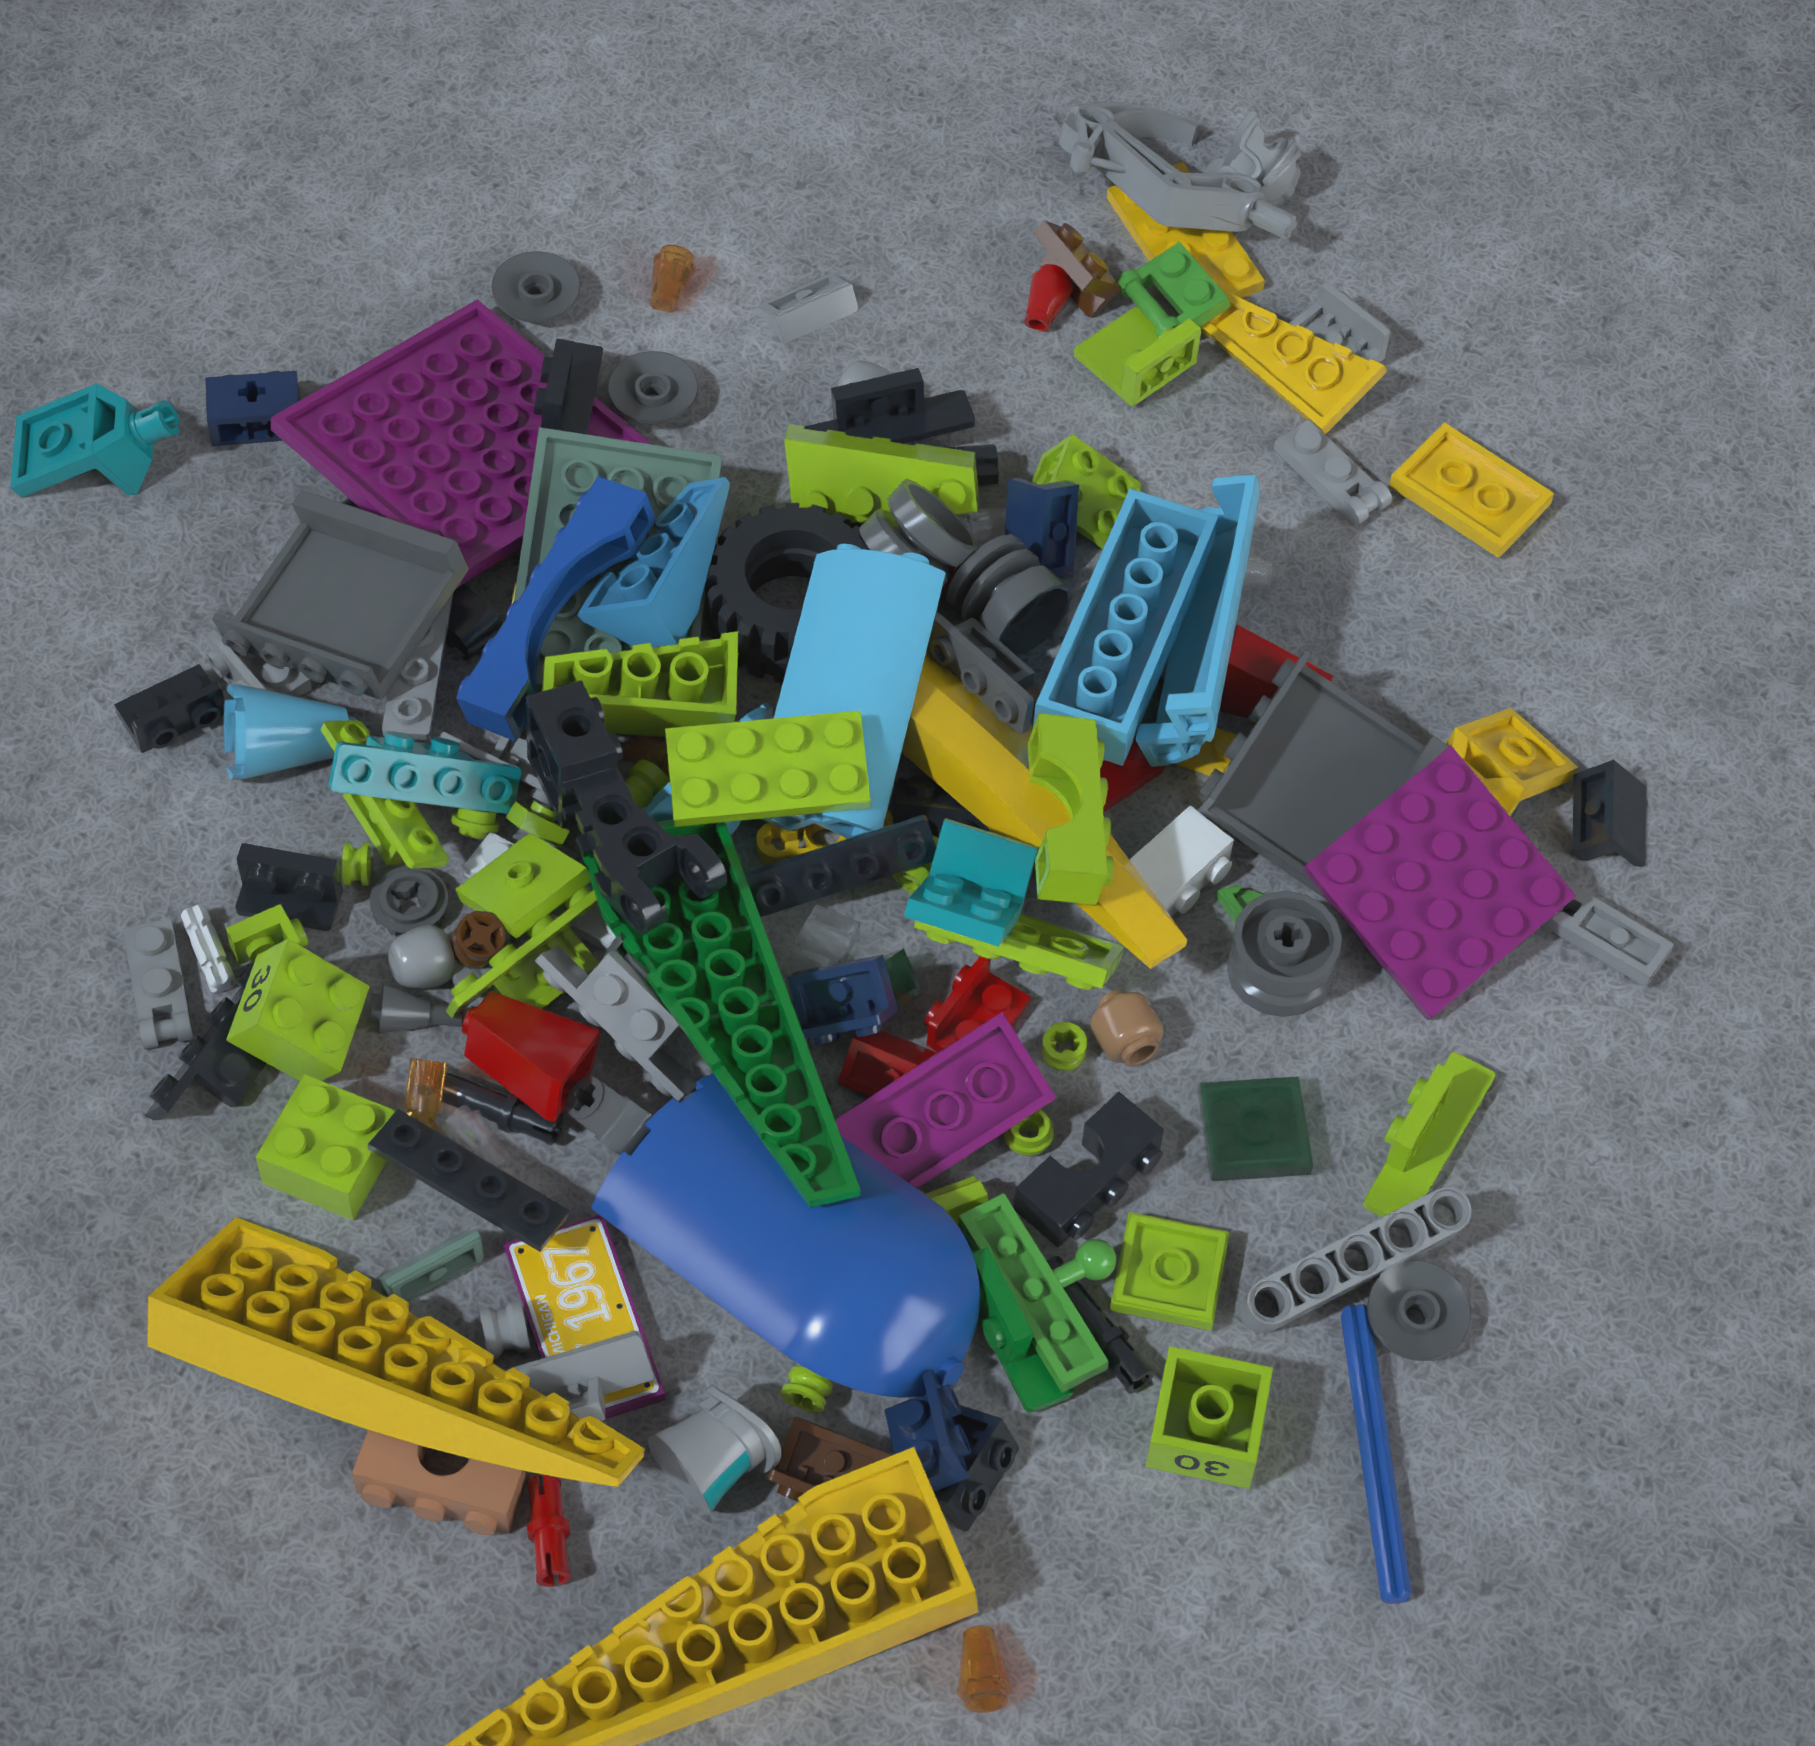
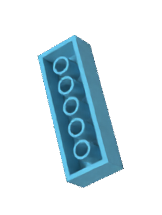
M1129 489L1036 702L1034 725L1039 713L1096 719L1097 739L1104 741L1103 760L1123 766L1136 736L1138 725L1141 724L1213 551L1218 516Z

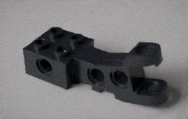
M582 680L526 696L527 758L561 828L564 829L578 824L582 835L576 837V844L583 857L593 855L601 871L594 873V881L601 895L636 932L644 935L667 921L668 915L665 905L660 906L650 889L671 876L676 875L691 892L702 899L726 886L727 874L721 860L698 834L671 836L635 803L617 767V761L623 759L620 741L615 732H607L604 726L605 717L601 703L597 697L590 698Z

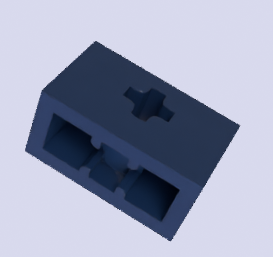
M297 370L205 377L207 423L212 446L283 441L271 431V417L301 400Z

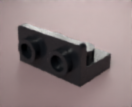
M198 664L114 704L118 717L141 753H144L152 748L160 749L167 747L176 740L177 736L196 727L205 728L211 726L224 714L225 699L220 685L217 682L212 683L201 665Z
M246 843L241 844L236 858L242 882L235 905L238 915L252 917L281 904L289 920L298 918L302 927L322 931L331 930L343 894L338 860Z
M960 1405L961 1414L954 1416L956 1424L962 1426L971 1448V1454L964 1456L969 1478L935 1491L934 1494L941 1511L949 1515L957 1529L967 1532L977 1516L985 1510L990 1495L1004 1473L1012 1467L1019 1447L1002 1418Z

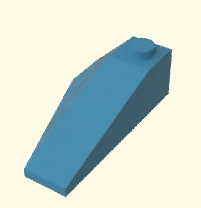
M723 477L689 483L655 520V524L658 527L656 532L640 544L635 554L629 558V561L616 575L607 571L596 583L577 614L582 622L629 645L651 643L652 647L675 645L679 643V639L686 638L687 631L698 614L730 487L727 478Z

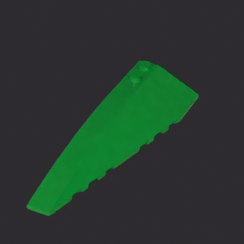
M674 818L657 822L671 836L698 834L721 860L727 874V884L703 899L691 892L676 875L651 888L650 890L655 895L660 906L665 905L668 918L666 922L644 935L636 932L601 895L594 881V873L601 871L593 855L582 856L585 867L589 872V879L602 918L616 938L619 937L621 932L626 938L622 940L621 945L627 953L649 970L650 973L647 974L646 980L808 1207L812 1208L860 1196L859 1184L726 823L674 827Z

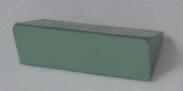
M465 1230L376 1278L386 1297L396 1294L408 1302L482 1262L484 1256L481 1236L477 1230Z

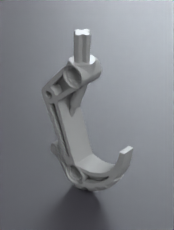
M1091 102L1074 106L1069 111L1067 119L1063 122L1059 141L1060 146L1071 154L1069 166L1076 173L1090 172V168L1095 166L1159 224L1170 227L1237 232L1246 231L1253 224L1285 240L1290 238L1292 230L1296 228L1298 220L1295 219V215L1264 201V193L1260 192L1261 184L1256 179L1238 173H1183L1138 140L1143 138L1171 139L1192 146L1197 140L1200 124L1166 111L1120 102Z

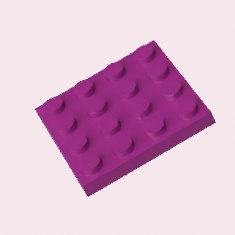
M1452 746L1445 749L1301 868L1427 1020L1434 1017L1576 897L1574 892Z

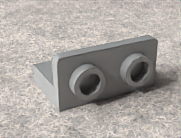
M214 629L206 633L210 648L206 658L219 677L222 678L228 674L234 681V684H242L300 697L312 690L310 679L302 672L286 666L283 669L275 668L263 658L249 653L238 655L230 647L222 643L221 636Z

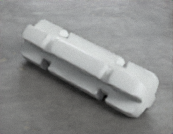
M197 904L192 908H186L181 913L183 925L187 935L190 937V942L200 967L206 976L205 979L210 991L218 994L234 988L236 984L234 973L229 962H227V956L211 923L207 908L201 904Z

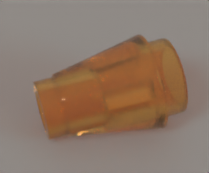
M665 245L661 247L659 253L654 255L650 306L654 310L670 313L675 311L696 270V266L693 263L694 256L688 249L678 245Z
M985 1625L967 1628L962 1634L963 1643L957 1694L964 1700L965 1708L972 1712L988 1713L997 1711L1007 1704V1695L1011 1692L1012 1685L997 1639L995 1638V1631L993 1628Z

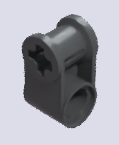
M586 1077L578 1081L572 1087L567 1097L566 1106L571 1117L593 1132L596 1139L618 1155H621L624 1151L631 1156L650 1132L645 1124L653 1117V1114L629 1097L619 1095L595 1077Z

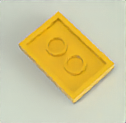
M1445 422L1391 475L1389 487L1497 558H1500L1551 505L1554 496L1552 491Z

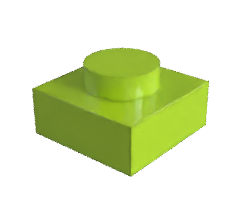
M535 800L530 808L514 801L506 816L518 828L559 848L562 847L570 832L566 828H561L551 808Z

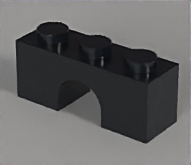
M1118 1091L1084 1124L1082 1146L1096 1157L1099 1164L1087 1171H1073L1061 1165L1050 1155L1015 1188L1014 1210L1057 1248L1069 1237L1074 1240L1079 1239L1092 1225L1095 1219L1093 1214L1104 1204L1109 1208L1114 1206L1126 1193L1129 1187L1127 1182L1138 1171L1142 1175H1146L1156 1166L1163 1154L1160 1148L1164 1128Z

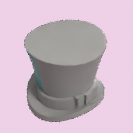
M712 1384L705 1389L710 1396L698 1404L701 1409L699 1412L648 1437L650 1451L664 1474L696 1507L709 1515L726 1492L744 1473L751 1470L757 1473H766L771 1468H774L781 1458V1446L771 1428L732 1396Z

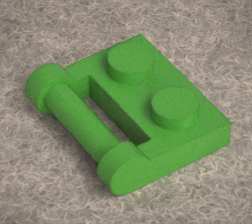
M1180 242L1137 270L1129 269L1124 271L1116 279V282L1121 286L1119 292L1123 297L1132 299L1156 328L1155 334L1158 338L1166 329L1170 327L1175 328L1188 318L1201 327L1230 308L1226 294ZM1154 284L1180 315L1178 317H1169L1146 288Z

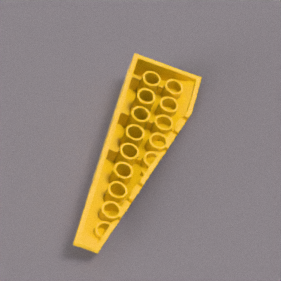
M238 1217L230 1221L148 1296L147 1347L343 1422L420 1446L474 1460L533 1473L619 1487L644 1457L645 1448L593 1416L580 1418L570 1412V1402L554 1392L547 1397L529 1386L530 1377L514 1367L504 1371L493 1364V1354L431 1316L419 1318L409 1312V1302L396 1294H392L389 1297L383 1296L371 1288L372 1279L357 1270L349 1274L337 1267V1258L325 1250Z

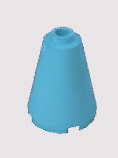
M230 684L227 686V691L234 700H225L224 751L225 753L229 751L235 752L236 766H226L228 777L230 780H243L334 758L335 753L320 730L325 721L356 720V718L348 717L345 707L242 684Z

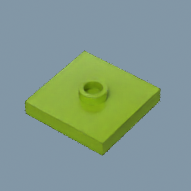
M528 833L455 890L462 903L474 911H486L495 915L502 922L505 931L518 938L539 920L568 900L578 890L590 883L589 872L585 866L539 837Z
M1128 1212L1109 1311L1212 1331L1230 1232Z

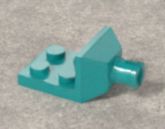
M98 383L16 416L10 488L20 497H25L96 468L124 493L136 495L152 462L153 444L156 441L175 436L179 433L180 429L177 427L180 425L178 414L174 407L166 400L159 401L146 409L138 410L127 399Z
M946 818L942 825L929 876L909 897L904 917L999 947L1019 921L1039 847Z

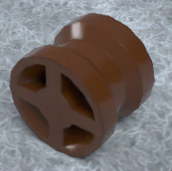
M474 911L463 917L450 939L455 960L460 965L469 969H481L488 966L490 959L501 951L505 942V929L502 922L495 915L486 911ZM474 944L477 945V946H482V947H483V951H482L481 948H476V947H471V946H473Z

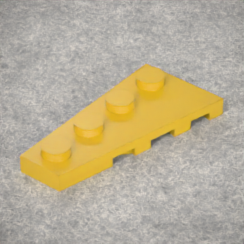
M1229 292L1226 293V296L1228 297L1230 308L1200 327L1206 336L1305 420L1309 419L1325 435L1387 373L1383 364L1372 359L1368 361L1353 354L1351 349L1336 342L1332 344L1315 336L1313 331L1298 324L1295 327L1280 320L1276 314Z

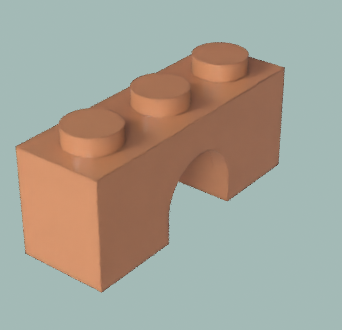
M371 1430L367 1431L352 1471L356 1493L361 1494V1498L365 1502L380 1508H390L392 1503L412 1508L413 1513L417 1516L433 1522H440L444 1517L463 1521L467 1529L481 1535H493L495 1530L510 1534L529 1479L528 1471L469 1459L468 1463L454 1474L446 1476L435 1475L428 1472L422 1466L428 1447Z

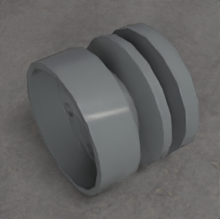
M1012 534L998 536L984 543L973 552L956 571L948 586L946 595L948 606L956 614L961 615L963 621L974 617L1017 657H1021L1053 633L1069 610L1072 599L1070 588L1051 569L1043 565L1040 566L1038 556L1034 552L1027 550L1026 545Z

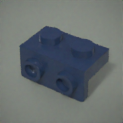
M883 954L797 971L787 977L800 1027L805 1039H810L811 1045H820L834 1041L840 1037V1032L854 1030L856 1037L877 1033L884 1029L883 1022L899 1012Z

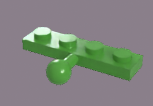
M1004 1193L959 1215V1226L974 1250L977 1251L989 1247L1034 1334L1031 1343L1060 1391L1063 1393L1108 1370V1359L1063 1288L1084 1277L1094 1281L1107 1278L1116 1266V1254L1112 1246L1100 1239L1088 1240L1078 1248L1075 1259L1052 1270Z

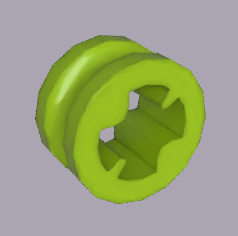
M345 842L342 855L343 885L351 886L352 882L360 881L362 886H369L372 868L371 844L363 842L361 847L356 848L353 847L351 842Z
M1058 1022L1047 1028L1043 1035L1042 1044L1044 1061L1050 1067L1059 1071H1069L1082 1064L1087 1048V1037L1084 1031L1078 1025L1071 1022ZM1067 1039L1073 1042L1072 1051L1069 1049L1063 1050L1062 1053L1055 1051L1056 1042L1063 1044Z
M792 1367L788 1373L790 1383L783 1385L780 1396L791 1406L814 1414L822 1413L826 1407L824 1396H829L832 1393L833 1383L831 1380L805 1367Z

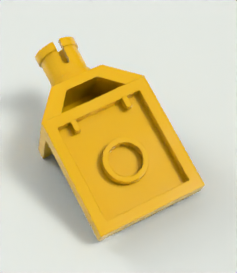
M1512 708L1455 727L1445 743L1456 750L1510 816L1520 801L1570 782L1579 768Z

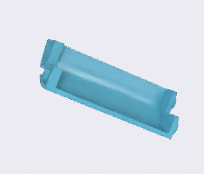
M1234 475L1232 477L1213 479L1211 489L1220 508L1206 507L1197 509L1218 516L1214 546L1169 654L1156 723L1138 725L1136 742L1151 767L1170 765L1192 758L1199 754L1200 747L1205 741L1211 742L1214 737L1260 499V487L1256 475Z
M839 544L836 550L816 554L774 718L861 710L871 808L763 818V820L786 831L815 823L847 839L883 828L946 573L929 565V560L926 557L917 553H904L901 556L887 552L865 550L852 544Z

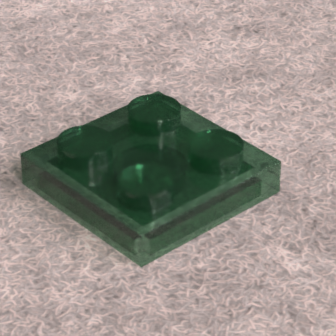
M1299 1076L1199 1083L1198 1098L1211 1181L1311 1175L1313 1160Z

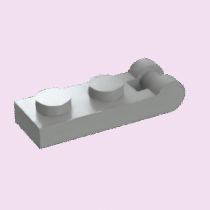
M1309 419L1275 440L1274 450L1354 527L1367 520L1369 512L1374 509L1381 511L1392 503V495L1387 486L1380 481L1375 482ZM1355 492H1358L1361 495V497H1351L1350 495H1352Z
M1564 880L1576 897L1539 928L1547 933L1554 932L1622 974L1647 987L1670 955L1674 943L1569 881ZM1571 909L1576 913L1571 917L1562 910Z
M172 918L122 928L143 1049L159 1047V1041L178 1038L179 1042L192 1040L194 1036ZM173 1013L172 1019L157 1022L154 1020V1016Z

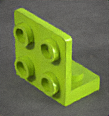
M1136 306L1074 348V357L1126 403L1134 407L1197 363L1202 328L1188 318L1177 327L1166 329L1158 338L1155 334L1156 328Z
M1071 434L1042 454L1031 482L1041 485L1067 480L1079 484L1076 531L1104 549L1129 489L1140 491L1141 483L1077 436Z

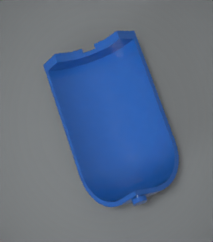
M711 1073L698 1080L696 1083L697 1091L681 1103L672 1098L658 1110L645 1124L650 1132L630 1156L623 1151L601 1185L591 1209L793 1361L841 1385L887 1397L908 1398L924 1395L926 1389L922 1373L933 1370L942 1386L947 1384L953 1386L959 1380L964 1369L962 1361L975 1333L980 1307L979 1278L968 1242L958 1225L941 1206L843 1136L841 1138L861 1190L860 1196L809 1208L714 1073Z

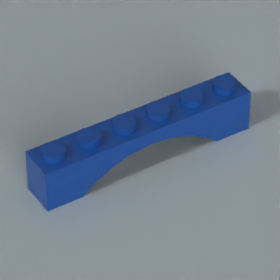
M598 476L589 491L584 492L580 496L575 513L566 527L561 528L557 532L550 552L542 564H538L534 568L525 591L519 600L511 604L506 620L495 637L488 640L483 649L482 658L471 675H467L460 684L456 699L469 724L515 742L518 740L527 725L526 696L538 693V659L543 640L554 618L569 598L590 579L610 566L635 554L655 522V517L645 492Z

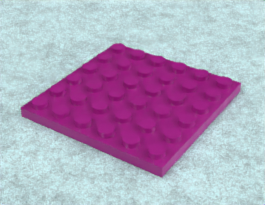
M477 299L272 416L271 431L362 510L456 540L469 568L457 586L458 588L522 548L538 431L542 421V416L534 415L537 388L547 387V383L540 382L544 354ZM596 397L594 398L587 435L653 445Z

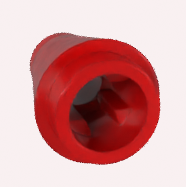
M1044 264L1039 268V271L1033 273L1024 320L1027 327L1047 332L1072 294V279L1062 267L1054 264Z

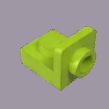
M281 904L226 927L231 952L238 965L256 959L258 954L286 939L302 947L309 945L306 933L298 918L289 920Z

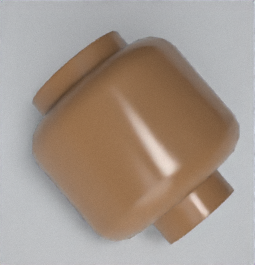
M1115 990L1104 995L1099 1000V1008L1094 1012L1090 1024L1094 1036L1109 1060L1115 1063H1124L1127 1066H1135L1146 1062L1158 1052L1160 1048L1159 1043L1164 1034L1163 1025L1145 995L1139 992L1124 993L1123 990Z

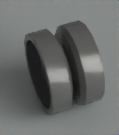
M909 479L902 481L887 498L890 511L877 509L859 528L861 537L870 550L901 556L904 553H917L926 557L929 560V565L946 572L942 587L951 579L948 565L959 568L979 548L977 540L969 528L942 500L925 487Z
M1279 891L1266 893L1249 902L1236 919L1227 964V973L1233 990L1245 1004L1261 1013L1279 1017L1304 1014L1320 1005L1331 990L1340 954L1342 936L1336 918L1324 904L1306 894Z

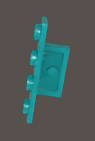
M386 731L385 738L368 735L366 745L339 742L336 745L328 787L334 792L504 814L509 813L516 800L522 772L519 767L510 764L474 760L459 749L460 743L450 739L432 737L430 744L414 742L415 737L409 734Z

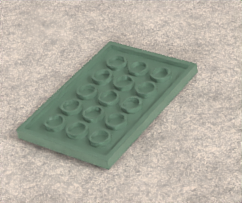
M539 427L514 601L519 600L530 582L534 568L538 564H542L550 552L557 532L561 528L566 527L575 513L580 496L584 492L589 491L598 476L645 492L656 520L689 483L720 478L722 455ZM655 522L643 541L653 535L658 529ZM629 558L610 566L590 579L569 598L556 615L543 640L538 659V692L541 691L544 661L547 656L607 649L609 653L632 650V645L582 622L577 615L602 576L607 571L616 575L629 561ZM705 587L698 614L688 629L686 638L699 637L700 641Z

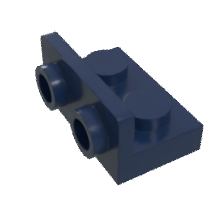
M933 1370L922 1373L926 1389L924 1395L884 1409L894 1455L914 1447L932 1490L935 1492L969 1478L964 1456L971 1454V1448L962 1426L955 1422L954 1416L961 1414V1408L950 1384L942 1386Z

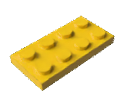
M1184 162L1172 165L1180 172L1191 173ZM1116 185L1107 188L1106 198L1148 261H1151L1180 242L1225 294L1229 292L1243 298L1264 290V278L1231 231L1164 226L1150 217Z

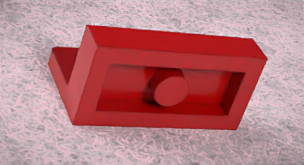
M882 1030L866 1036H855L852 1038L837 1084L866 1096H871L935 1055L936 1052Z

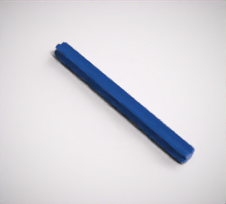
M1364 1304L1348 1305L1342 1310L1341 1323L1380 1597L1386 1604H1400L1409 1600L1411 1586L1374 1334L1369 1322L1367 1306Z

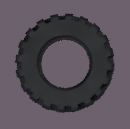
M786 503V508L775 509L774 505L760 508L759 514L756 516L748 513L735 521L736 529L732 527L726 528L718 537V545L716 544L714 547L705 583L708 629L712 631V639H720L722 633L738 631L737 666L741 667L743 664H747L748 673L762 679L765 674L774 676V682L783 683L802 609L794 610L775 607L760 599L754 592L765 583L786 576L810 578L816 554L836 550L839 544H852L861 549L870 550L861 537L860 527L855 526L851 528L850 520L837 512L834 516L826 513L825 507L813 504L811 509L799 508V503Z

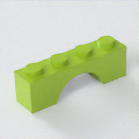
M1039 713L1027 743L1030 782L1045 787L1055 794L1066 806L1070 821L1061 826L1046 830L1035 858L1037 898L1041 900L1096 905L1103 887L1110 886L1114 873L1113 857L1106 854L1111 822L1109 817L1103 816L1108 784L1106 778H1100V768L1104 759V741L1097 739L1096 719Z

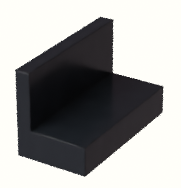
M1614 759L1574 774L1572 854L1579 860L1589 861L1616 851L1633 866H1645L1646 786Z

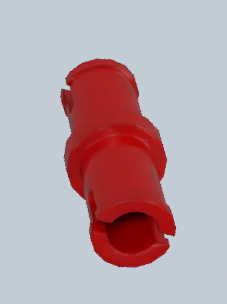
M542 1474L544 1486H540L539 1477L535 1475L527 1481L532 1521L527 1525L528 1539L534 1543L537 1571L536 1583L544 1587H555L554 1574H558L560 1585L569 1582L571 1579L566 1539L570 1535L569 1520L563 1517L561 1478Z

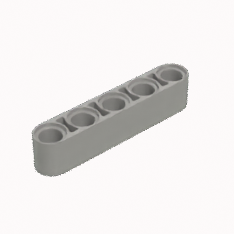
M1443 1187L1259 1280L1247 1291L1239 1304L1241 1322L1248 1329L1256 1333L1275 1331L1378 1278L1382 1272L1404 1261L1413 1260L1448 1242L1468 1224L1471 1218L1472 1207L1469 1199L1462 1191L1456 1188ZM1438 1204L1447 1207L1453 1214L1454 1224L1448 1226L1439 1223L1434 1217L1433 1205ZM1398 1227L1403 1229L1409 1236L1410 1247L1405 1249L1394 1245L1389 1237V1228ZM1350 1249L1360 1252L1365 1258L1366 1270L1355 1271L1351 1269L1345 1262L1344 1251ZM1309 1272L1316 1275L1321 1281L1322 1292L1320 1294L1306 1292L1299 1281L1300 1273ZM1266 1295L1272 1298L1278 1309L1277 1316L1270 1318L1261 1315L1256 1310L1254 1304L1255 1296Z

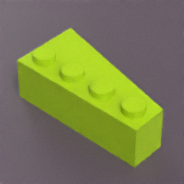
M788 424L784 443L791 503H799V508L811 509L813 504L825 507L826 513L834 516L836 512L849 519L850 523L865 522L877 509L890 511L887 498L902 481L909 479L932 492L955 514L978 512L979 490L975 452L917 443L915 446L891 442V439L873 437V439L845 435L846 432L827 430V432L804 429L805 426Z
M738 631L722 633L720 639L699 641V637L679 639L678 644L652 647L651 643L632 645V650L609 653L607 649L547 656L544 661L540 692L582 680L590 698L597 697L601 703L605 717L604 726L608 733L666 737L665 728L734 722L737 702Z

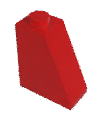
M1237 624L1234 630L1219 711L1248 718L1263 695L1270 699L1274 695L1278 686L1271 681L1288 658L1295 663L1299 657ZM1309 662L1305 663L1306 666L1330 682L1332 681L1333 675Z
M490 991L477 1007L471 1006L465 1015L462 1024V1034L467 1035L464 1056L544 1119L555 1122L566 1108L567 1097L572 1087L578 1081L590 1076L595 1064L601 1030Z

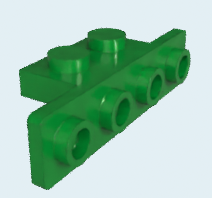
M960 1228L972 1251L979 1278L980 1307L978 1320L983 1328L987 1343L994 1349L1024 1410L1027 1413H1032L1070 1399L1073 1394V1388L1063 1393L1060 1391L1032 1345L1031 1340L1034 1334L989 1247L975 1251Z

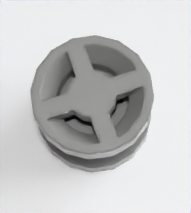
M520 1300L509 1302L505 1309L494 1310L490 1307L479 1309L486 1350L494 1355L493 1359L499 1358L503 1351L512 1349L519 1353L530 1351Z

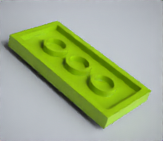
M861 710L665 728L674 827L871 808Z
M1023 913L1020 914L1019 921L999 947L916 920L914 928L926 931V937L943 944H953L954 941L972 946V951L979 956L989 959H1000L1003 956L1018 961L1019 967L1023 970L1041 975L1047 974L1049 971L1066 977L1068 984L1085 990H1093L1095 987L1102 989L1118 967L1124 950L1122 945Z

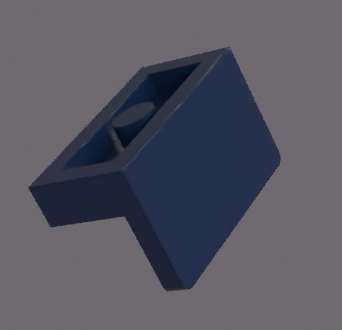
M1019 478L1008 480L1005 535L1012 534L1018 537L1026 545L1027 550L1034 552L1038 556L1040 566L1043 565L1051 569L1058 577L1074 574L1079 484L1067 480L1041 485Z

